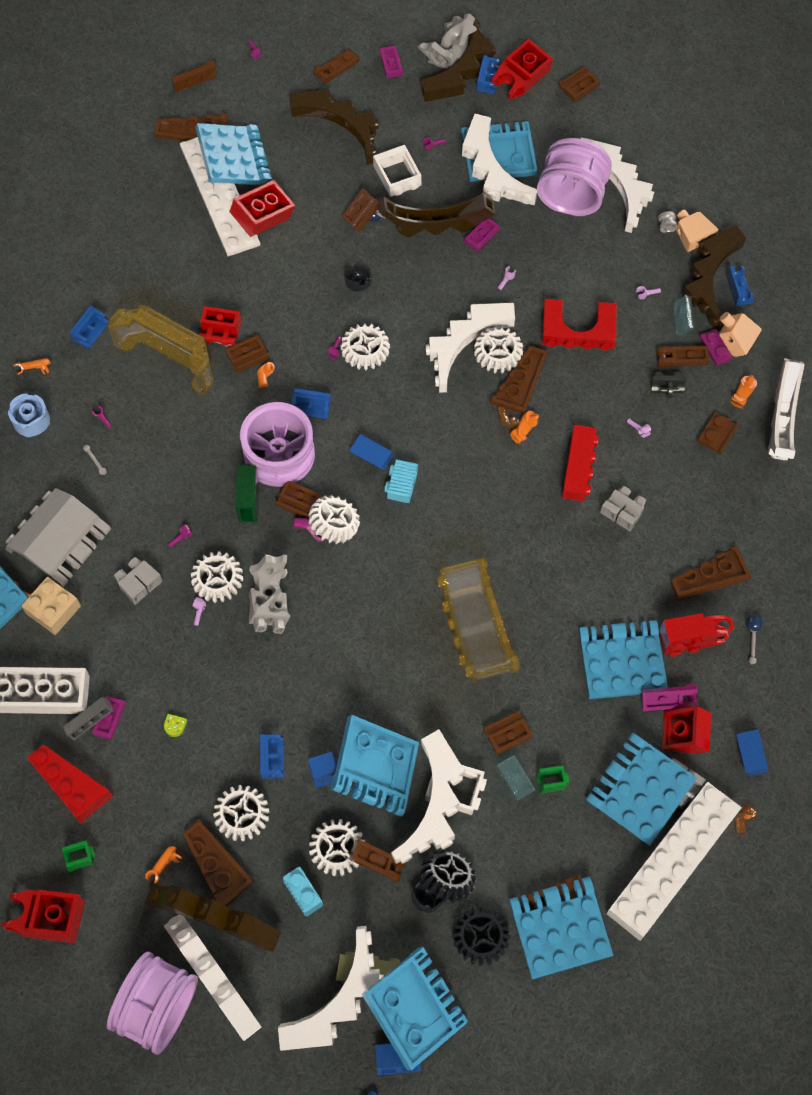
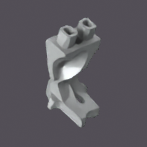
M465 14L463 19L459 16H454L452 22L444 24L445 34L440 45L436 42L421 43L418 48L429 58V63L449 69L466 52L468 48V35L477 30L473 25L475 18L471 14Z
M265 554L258 564L250 566V572L254 577L255 589L251 588L249 593V624H254L255 632H264L267 629V625H271L274 633L282 634L290 618L287 609L286 593H282L279 586L280 579L285 578L287 575V569H284L287 563V555L273 557ZM268 589L272 590V595L267 596L265 591ZM276 602L279 603L280 608L275 606Z

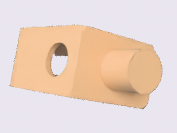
M682 210L677 215L680 221L676 231L687 252L700 247L701 242L717 235V227L701 212L689 215L686 210Z
M729 312L724 313L720 317L721 322L724 324L720 331L721 339L733 356L747 355L762 329L745 314L741 313L731 316Z

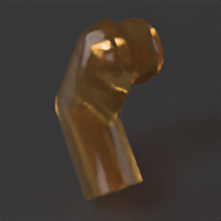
M505 407L497 408L500 424L508 429L517 428L519 424L518 418L508 417Z
M745 806L736 814V834H746V822L757 815L755 808Z

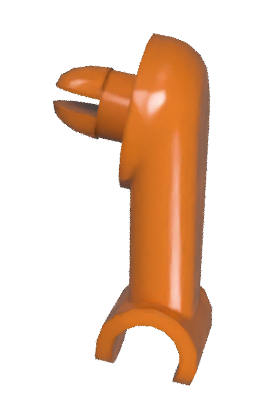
M43 358L24 363L17 362L13 366L21 367V371L17 372V375L21 374L24 370L40 368L42 373L46 375L45 370L48 374L49 368L47 365L51 362L49 359Z
M744 376L741 379L736 393L731 398L732 400L742 405L746 404L747 398L757 386L754 376ZM730 401L731 404L735 407L743 408L742 406Z
M533 411L523 414L517 428L513 429L510 433L511 438L517 444L527 439L526 435L537 425L539 415Z
M174 846L168 847L152 870L146 873L145 879L149 880L151 875H155L154 883L158 884L160 880L159 874L166 865L170 864L171 861L180 863L181 861L176 859L182 860L181 856L176 854L177 848Z

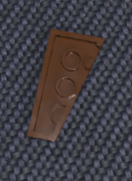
M530 346L518 362L516 368L511 371L507 380L500 386L499 391L492 397L490 404L524 414L548 351Z
M200 820L183 833L217 902L228 906L253 883V880Z

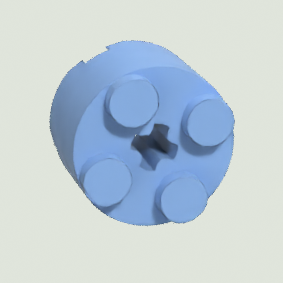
M21 394L11 401L8 415L19 434L25 437H32L41 434L47 429L50 424V416L42 398L35 394L34 396Z

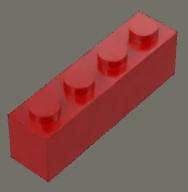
M574 425L562 498L584 502L585 497L590 495L591 485H588V479L592 480L594 469L590 467L591 463H595L596 452H593V448L598 445L599 436L596 435L597 428Z

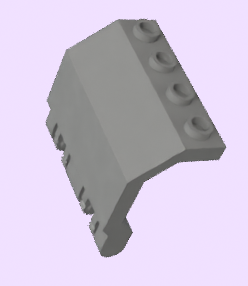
M55 488L53 492L48 491L42 498L44 502L40 507L36 505L30 512L31 518L28 521L26 519L22 521L18 526L20 531L16 535L12 533L5 543L8 545L5 550L11 554L15 551L23 555L41 569L51 580L64 587L69 581L68 579H71L73 575L62 566V563L66 561L74 569L78 570L81 567L80 564H83L93 552L92 549L95 550L97 547L93 541L86 537V534L90 532L97 539L103 540L111 530V527L74 496Z

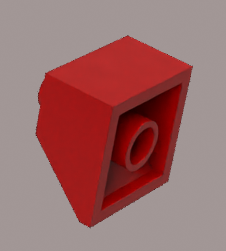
M698 706L664 711L662 750L692 754L710 752V712Z

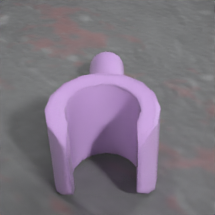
M510 266L505 269V277L498 286L500 290H502L508 280L515 277L516 270L510 273Z
M640 286L636 289V293L643 292V294L638 295V298L645 299L647 295L660 293L661 289L646 290L645 287Z
M630 418L627 420V423L638 430L641 437L645 438L651 434L649 432L651 427L648 424L641 427Z
M196 597L193 602V607L198 609L194 621L196 626L199 625L202 611L205 609L204 606L206 607V602L199 597Z

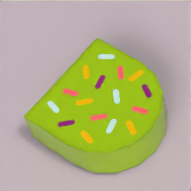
M167 714L164 723L165 732L171 737L180 736L185 729L187 719Z

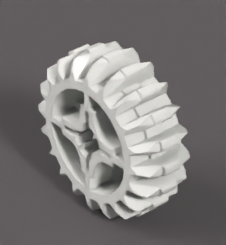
M365 323L363 327L357 324L356 329L351 327L350 332H346L345 337L342 338V356L345 357L347 363L350 362L352 367L357 364L358 370L361 366H364L365 370L368 369V366L374 369L375 364L380 366L381 361L385 362L386 356L389 355V339L385 336L384 331H380L379 326L374 329L372 324L369 327H366ZM379 347L375 353L371 354L372 351Z
M494 326L493 331L487 329L486 333L482 332L474 345V355L477 357V363L481 362L482 368L487 365V371L493 368L494 373L497 372V369H500L503 374L504 368L507 371H510L511 367L515 368L523 355V345L520 343V337H516L515 332L510 333V329L504 331L503 327L497 330ZM486 345L489 347L490 350L488 354L484 349ZM509 345L513 350L511 354L508 352L509 350L507 349Z
M332 495L329 497L324 496L322 499L316 500L309 512L308 517L309 524L312 525L311 530H316V536L321 535L322 540L326 538L329 543L332 540L336 544L340 541L344 543L350 540L358 530L360 521H358L359 515L356 514L357 509L352 508V503L347 504L346 499L340 500L339 496L336 498Z
M218 551L217 556H214L211 552L208 558L203 555V561L197 560L198 566H193L194 572L191 573V578L193 579L191 584L195 586L194 591L196 593L199 592V597L205 596L207 602L211 597L214 603L217 602V598L224 602V596L231 600V592L237 595L236 588L242 587L240 582L243 581V570L240 568V563L235 562L233 556L229 558L227 553L222 556L221 552ZM229 569L233 573L230 582L225 577ZM204 572L209 576L205 584L202 583Z
M241 785L238 786V791L231 787L230 794L226 791L223 792L225 799L220 797L217 799L221 805L214 806L215 810L218 811L213 814L214 818H217L215 824L220 826V833L225 832L226 838H229L233 833L232 838L234 841L238 839V835H240L241 841H245V835L248 834L251 840L253 839L252 832L259 835L258 827L265 829L266 826L263 822L269 821L268 816H266V814L270 813L269 808H264L268 805V802L263 800V794L257 795V789H253L250 792V786H246L245 791H243ZM241 798L237 805H230L228 807L232 801ZM249 799L258 806V813L248 809ZM244 807L246 814L239 819L237 812ZM225 813L235 817V827L226 822ZM255 819L251 825L241 828L245 821H253Z
M339 819L338 825H335L334 820H331V826L328 827L327 823L324 822V830L319 827L316 829L319 835L312 834L311 837L316 842H310L309 846L315 849L309 852L310 855L315 856L312 862H319L317 865L319 870L325 866V874H328L329 870L332 869V876H336V870H340V874L343 876L345 868L351 873L352 868L350 865L356 868L359 866V864L348 860L350 854L345 848L348 840L351 838L354 843L358 839L364 842L365 840L360 839L362 837L361 832L355 833L357 826L349 829V821L343 826L342 819ZM334 832L345 833V835L339 838H334L329 834ZM323 839L329 845L327 854L324 857L320 852ZM338 843L341 844V850L334 851L333 844H337V846ZM335 857L346 859V861L340 863L330 862Z

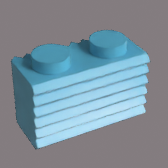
M396 459L395 465H391L389 471L391 480L387 481L385 486L387 499L410 503L418 473V464Z
M300 867L283 877L284 884L291 895H293L304 916H309L323 907L322 900Z

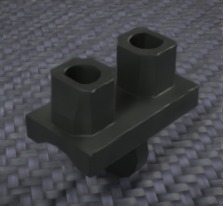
M655 372L652 378L651 393H666L667 398H672L673 393H684L686 376H682L680 372H673L671 376H664L662 372Z

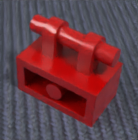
M204 306L200 321L203 333L200 332L199 340H205L206 343L218 342L226 346L228 344L235 345L242 323L240 312Z

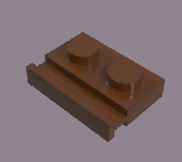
M585 66L559 82V88H562L563 92L573 102L600 86V81L590 71L588 72Z
M362 189L342 214V217L356 231L360 232L379 209V203L368 191Z
M258 335L225 349L226 355L237 373L270 359Z
M715 412L697 442L722 454L739 424H734L731 422L732 420Z
M287 481L275 505L303 518H309L312 505L316 500L321 499L322 496L317 492Z
M520 711L483 729L496 755L533 738Z

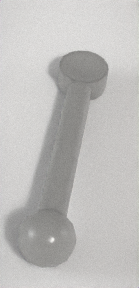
M84 445L83 450L94 461L100 475H105L107 473L106 469L101 467L91 452L90 446Z

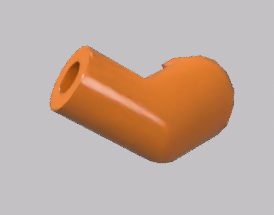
M267 362L257 371L259 388L268 387L267 378L275 369L272 362Z

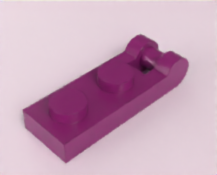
M688 684L683 687L641 690L643 711L698 706V698L696 697L698 686Z

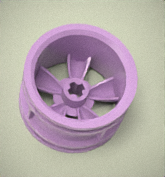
M566 138L556 141L548 150L545 159V169L542 171L537 185L539 198L554 211L574 216H586L596 212L602 204L605 194L604 185L608 182L611 173L612 161L610 156L600 146L584 139Z
M283 402L261 405L248 414L241 426L240 440L245 464L256 465L259 482L269 486L281 487L285 486L287 481L296 483L304 478L312 468L315 458L312 426L306 414L299 408ZM273 430L274 439L269 442L261 437L262 434ZM287 430L299 435L298 438L291 442L284 439ZM252 450L265 451L266 457L260 458ZM293 451H299L295 456L291 458Z
M145 952L134 964L119 989L108 1016L107 1029L112 1032L117 1030L118 1035L126 1036L138 1042L146 1050L152 1047V1053L159 1055L173 1038L188 1010L197 987L198 977L194 974L188 976V971L179 969L163 961L158 956L154 958V954L151 952Z

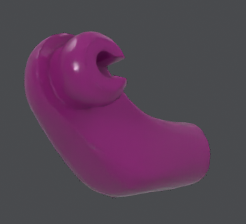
M294 518V528L308 530L317 541L325 540H322L321 535L316 536V530H311L312 525L309 524V518Z

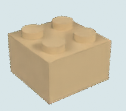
M49 577L40 584L22 605L23 610L29 617L54 635L60 631L81 607L75 596Z

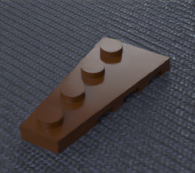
M221 114L222 116L206 115V117L201 118L190 116L188 119H180V117L158 119L155 137L188 141L198 137L196 132L197 123L227 125L228 114Z
M735 545L729 551L718 554L711 561H705L700 564V567L694 570L691 569L672 579L671 586L677 600L748 581L751 578V574Z

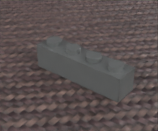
M101 697L63 726L66 735L76 740L114 711L110 701Z

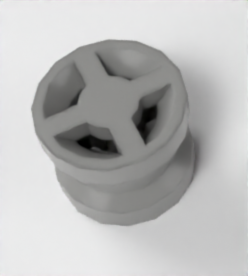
M663 212L658 216L661 232H674L677 229L674 212Z

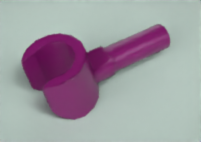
M250 40L248 42L252 48L250 54L257 60L262 57L260 48L256 47Z
M425 138L423 145H426L425 149L429 151L433 149V146L445 143L446 139L432 141L430 138Z
M340 336L337 337L334 345L329 347L328 356L334 360L340 354V350L337 349L342 339Z
M98 406L101 410L98 415L91 410L92 414L96 417L98 416L108 429L112 426L105 418L101 406Z
M183 525L179 528L181 534L168 543L170 548L180 540L192 536L188 525Z

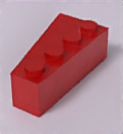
M42 745L27 757L80 823L113 797L108 789L45 745Z

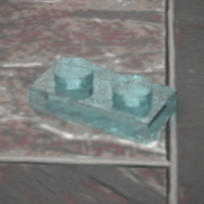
M688 296L673 303L676 334L679 336H683L694 329L691 298Z
M515 755L497 764L499 772L517 801L535 792L536 789Z

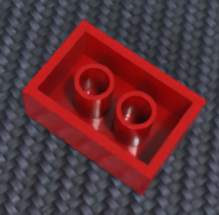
M273 180L234 198L229 212L245 232L252 237L288 220L292 215L295 204Z

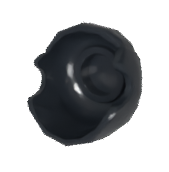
M356 266L354 270L347 268L344 272L346 286L352 291H363L372 283L371 273L367 269Z
M419 882L412 890V903L422 912L431 913L438 910L443 903V899L438 898L436 900V895L431 894L433 896L431 901L426 895L429 893V889H423L424 883Z

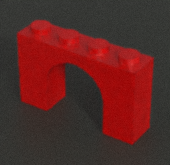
M545 299L542 345H547L548 347L559 345L566 348L614 349L616 343L617 303L599 302L595 327L589 331L577 332L568 328L563 322V300Z

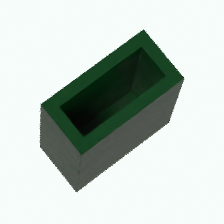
M251 464L237 465L235 507L238 521L258 522L259 478L257 467Z

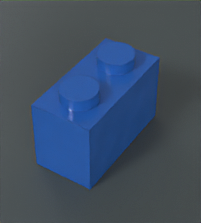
M332 752L308 759L315 788L331 784L338 762V757L334 758Z

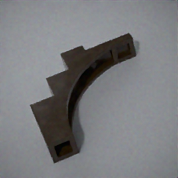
M476 18L473 25L477 30L470 34V44L461 59L446 71L421 79V91L425 102L463 95L464 88H466L465 80L479 77L483 56L486 55L493 58L496 55L495 46L491 44L490 38L485 39L484 34H481L480 22L476 21Z
M329 89L289 94L292 117H317L344 127L362 145L365 150L366 163L373 164V156L376 155V149L372 147V144L374 143L376 129H379L378 119L374 118V112L356 114V108H352L351 101L334 102V97L330 96Z
M484 193L468 201L441 208H411L395 204L385 197L379 199L380 214L394 224H397V231L407 238L416 235L424 229L433 235H438L450 227L461 233L466 232L496 215L494 200Z
M737 225L701 242L699 256L702 260L693 264L691 277L694 282L686 285L683 292L684 301L687 304L689 303L692 308L699 305L700 312L706 314L710 325L718 331L722 330L724 324L720 320L723 313L717 307L714 297V275L720 264L730 254L744 246L746 237Z
M153 884L147 894L145 904L150 907L166 910L201 922L262 950L274 952L281 931L246 912L232 910L215 900L202 898L183 887L172 885L166 887Z

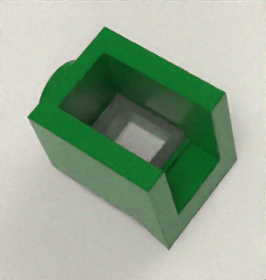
M563 766L539 769L536 774L540 794L564 790L569 784V776L564 771Z
M87 841L62 848L68 873L93 865L92 859L95 858L93 846L88 847Z

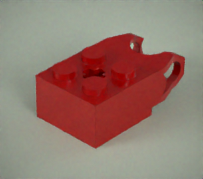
M527 39L499 66L491 82L494 83V86L503 83L511 85L512 89L509 91L508 99L513 100L524 95L550 72L553 58L531 40Z
M696 614L664 620L659 630V639L663 654L675 657L680 655L681 652L689 651V653H696L702 648L721 645L729 638L728 634L735 627L730 617L723 615L703 617V614ZM722 620L727 621L730 628L727 629L718 625V623Z
M27 890L19 893H10L9 898L13 902L24 905V911L19 918L3 922L2 928L16 932L25 938L76 943L85 901L79 894L45 890Z

